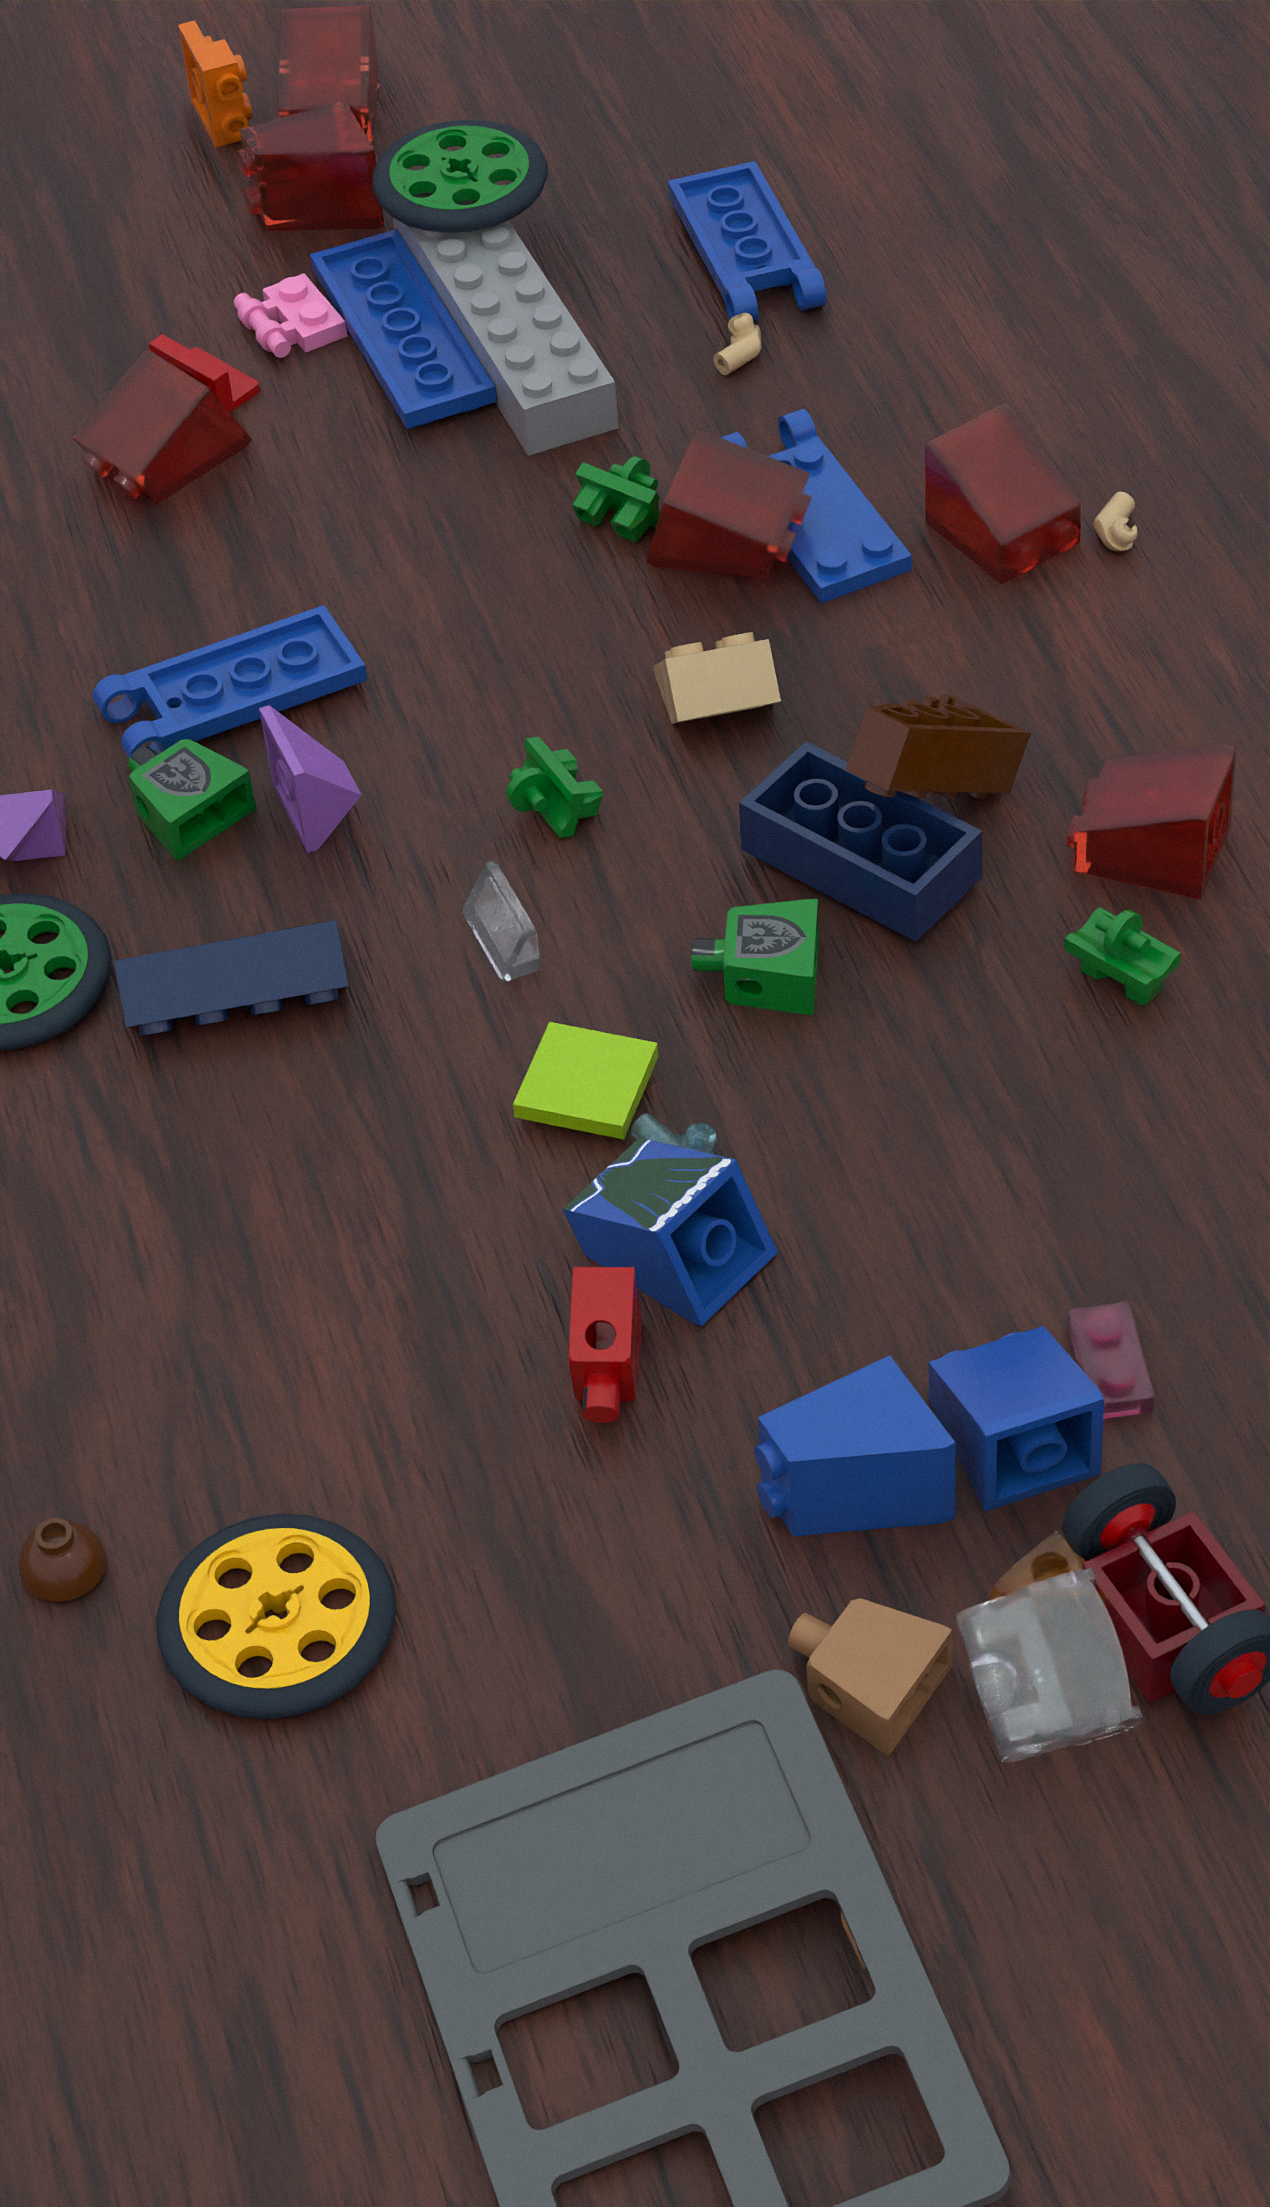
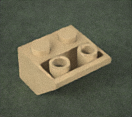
M753 632L724 637L722 640L716 641V649L703 651L702 642L673 647L670 648L671 650L665 651L666 659L653 667L671 724L781 702L769 639L755 641Z

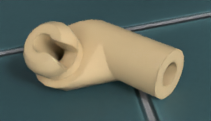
M749 313L738 314L729 320L728 328L733 334L730 337L731 345L716 353L713 357L717 370L723 375L730 374L756 358L760 353L761 331L758 325H754L752 315Z
M1125 492L1115 493L1097 515L1093 523L1094 529L1104 545L1109 550L1117 552L1126 551L1131 548L1133 541L1138 536L1136 524L1131 529L1126 525L1129 521L1128 517L1135 509V502Z

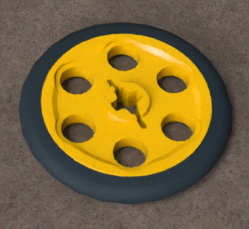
M286 1513L252 1517L227 1526L205 1539L178 1564L163 1590L156 1616L157 1644L167 1669L182 1688L211 1708L245 1718L270 1720L299 1716L336 1701L354 1689L376 1666L391 1639L397 1612L394 1584L384 1562L367 1542L340 1524L311 1515ZM304 1553L314 1559L309 1568L299 1573H288L280 1568L282 1561L292 1554ZM230 1569H245L252 1574L250 1580L239 1588H224L218 1584L219 1578ZM335 1589H346L356 1595L353 1602L342 1609L333 1610L321 1604L323 1597ZM269 1610L277 1614L287 1611L288 1616L280 1619L272 1615L266 1619L265 1613ZM211 1620H223L231 1625L229 1632L217 1640L208 1641L196 1635L199 1628ZM315 1641H327L336 1647L334 1653L324 1661L311 1662L301 1656L302 1650ZM263 1656L273 1662L270 1670L263 1676L248 1678L238 1672L241 1664L251 1657Z

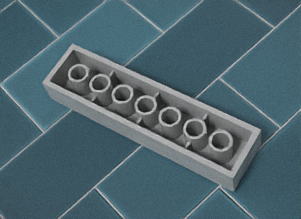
M419 193L414 197L423 198L431 196L432 194ZM465 200L457 204L470 205L475 203L476 201ZM393 218L394 230L397 229L494 383L497 396L495 404L528 456L619 428L615 381L509 221L472 232L443 233L411 227Z

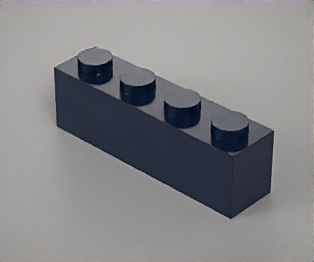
M336 920L114 960L126 1027L138 1025L140 1036L174 1030L172 1019L194 1015L196 1025L228 1020L227 1009L249 1005L251 1015L284 1009L282 999L304 995L306 1005L339 999L337 988L349 986Z

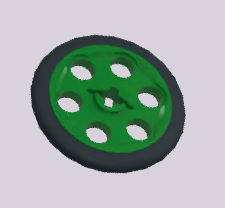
M473 119L445 121L424 126L392 143L377 162L372 175V189L381 207L393 218L408 226L431 232H472L497 226L515 218L528 209L542 193L548 177V162L539 145L534 140L511 126L493 121ZM453 146L463 147L456 151L444 150ZM492 154H505V156L500 158L488 157ZM413 166L426 167L422 170H408V168ZM503 180L512 181V183L507 185L494 184ZM419 193L432 194L431 196L423 198L414 197ZM465 200L476 201L475 203L470 205L457 204Z
M32 893L0 895V930L5 931V934L0 938V1051H9L40 1044L64 1033L82 1020L99 1001L110 977L112 955L106 935L96 921L77 906L52 896ZM54 932L58 934L55 940L46 944L32 942V939L40 933ZM67 967L75 970L70 977L63 980L48 978L52 971L59 968ZM4 970H12V972L4 974ZM32 1001L38 1004L28 1013L15 1014L10 1012L11 1008L20 1002Z

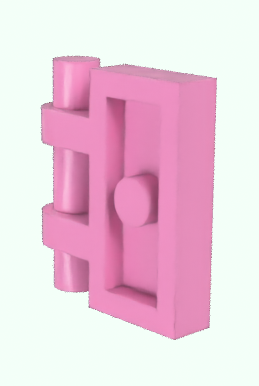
M305 273L285 278L277 284L262 289L263 302L251 298L247 293H240L234 299V307L238 310L237 316L247 329L256 332V340L264 350L273 352L278 358L287 356L290 353L291 345L296 343L306 353L348 337L346 321Z

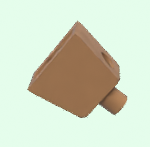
M862 1598L850 1601L833 1626L808 1613H803L793 1625L788 1638L789 1648L809 1657L806 1668L808 1695L811 1700L887 1756H890L953 1666L952 1629Z

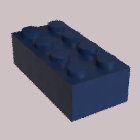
M805 741L739 802L741 850L917 942L982 878V830L915 796L901 791H897L895 797H885L863 787L865 779L846 770L848 762Z

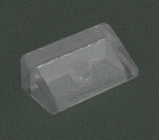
M490 861L484 865L465 902L463 916L499 979L506 982L539 970L541 963L537 930L500 867L494 861Z

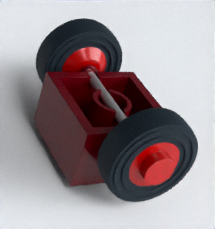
M1144 1463L1129 1464L1116 1468L1096 1479L1075 1498L1069 1506L1062 1523V1531L1067 1543L1084 1562L1082 1563L1081 1609L1149 1703L1176 1691L1187 1707L1200 1715L1217 1714L1243 1703L1259 1692L1270 1681V1618L1265 1614V1603L1195 1511L1189 1512L1170 1522L1176 1508V1497L1171 1486L1159 1471L1151 1465Z

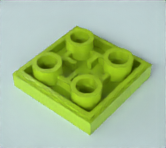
M549 1022L514 1100V1117L624 1140L659 1057L658 1043Z

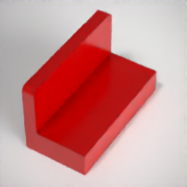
M163 334L148 343L155 381L220 419L260 392L257 380L198 347L188 349Z

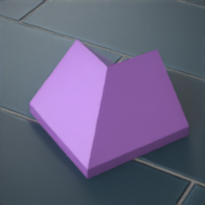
M270 705L259 708L273 787L307 853L316 851L362 794L343 760Z
M51 789L0 795V857L6 861L13 862L66 856V803L64 793Z

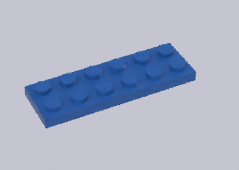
M397 229L310 254L312 271L336 311L346 321L347 330L406 429L426 425L438 419L461 412L473 411L478 407L497 402L494 383Z

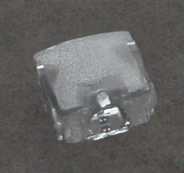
M1093 1568L1078 1569L1035 1582L1010 1595L972 1606L955 1616L962 1637L964 1651L992 1738L1003 1763L1019 1761L1059 1748L1090 1743L1128 1731V1729L1142 1723L1143 1716L1140 1707H1131L1129 1679L1123 1652L1109 1613L1095 1589L1097 1579Z

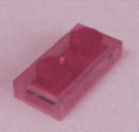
M1129 1301L1069 1309L1068 1326L1077 1362L1084 1373L1099 1388L1104 1397L1103 1419L1153 1412L1154 1394Z

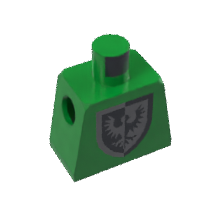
M190 739L180 740L160 754L148 746L138 748L129 759L128 769L131 774L128 781L135 811L138 817L177 861L256 810L249 770Z
M818 899L733 907L727 912L725 939L693 938L692 971L724 972L725 1000L730 1004L814 1015L819 948Z

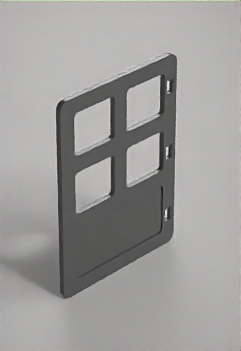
M783 1670L762 1672L387 1817L379 1825L375 1836L376 1846L500 2207H557L554 2194L560 2184L690 2132H700L707 2137L734 2207H788L753 2118L756 2108L766 2102L888 2054H898L904 2058L945 2153L944 2158L933 2167L832 2207H983L999 2200L1007 2192L1011 2183V2171L1007 2156L797 1679L789 1672ZM431 1880L440 1905L418 1915L409 1887ZM823 1898L835 1900L840 1907L875 1989L873 1998L866 2003L744 2051L733 2052L727 2049L691 1961L693 1951L699 1946ZM630 1973L642 1974L647 1980L679 2063V2071L676 2076L548 2128L536 2130L530 2127L498 2039L500 2026L507 2021ZM493 2057L503 2085L480 2095L470 2064L479 2063Z

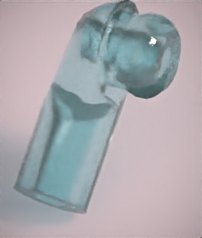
M649 1113L640 1116L634 1122L631 1129V1134L636 1139L644 1138L714 1154L713 1146L717 1140L714 1129L705 1123L700 1122L698 1125L695 1123L690 1124L685 1135L672 1134Z

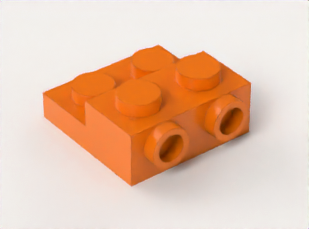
M195 20L179 24L178 29L190 99L215 148L242 141L240 130L245 128L249 130L248 120L253 119V113L247 94L242 93V82L247 81V74L241 55H233L225 39L213 42L210 35L204 37Z

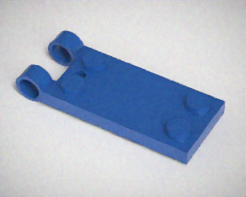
M756 161L668 181L669 198L725 301L729 320L738 314L746 312L752 315L753 322H757L759 313L754 291L775 286H788L792 284L794 297L801 311L826 305V289L821 272L813 264Z
M800 409L778 418V431L786 450L752 461L747 444L738 432L712 440L711 450L718 471L723 477L728 479L820 603L912 571V555L818 437L814 422L805 409Z
M325 605L125 675L114 674L107 676L94 688L93 700L103 717L111 723H123L130 720L137 714L142 703L147 702L157 720L137 722L131 725L122 736V748L130 759L132 754L146 742L153 741L148 747L160 754L180 740L190 739L196 742L260 719L259 708L270 705L279 712L367 680L365 663ZM125 694L119 701L109 704L116 696Z

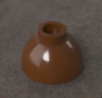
M59 1517L49 1518L41 1522L25 1540L19 1557V1573L24 1587L35 1597L50 1602L70 1601L85 1595L99 1583L107 1565L105 1550L95 1533L79 1522Z

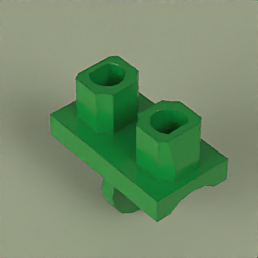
M633 456L624 466L614 463L609 472L583 462L575 473L581 489L572 507L580 521L596 526L599 525L609 509L617 512L610 522L614 531L622 538L636 543L649 526L662 530L669 520L667 513L659 510V495L656 491L658 480L650 477V465L646 459Z
M540 737L526 738L524 743L526 760L522 768H515L510 773L509 778L511 781L506 789V798L517 811L527 812L535 809V811L539 812L559 838L574 836L578 819L597 816L603 792L594 780L583 782L575 780L578 772L577 760L568 749L551 751Z
M1098 907L1081 929L1070 933L1064 938V950L1080 959L1082 972L1094 979H1106L1110 976L1124 984L1125 997L1139 1005H1146L1161 991L1164 979L1180 965L1181 959L1179 951L1141 930L1143 924L1142 916L1131 909L1124 910L1118 916H1115Z

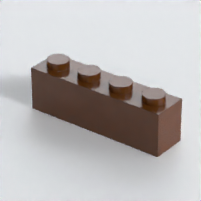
M948 693L941 694L940 699L933 696L924 697L922 703L906 700L903 706L889 703L867 707L846 770L865 779L863 785L865 789L885 797H895L896 792L901 791L919 798H925L927 792H933L948 798H956L958 792H962L972 797L985 799L988 793H1010L1031 732Z

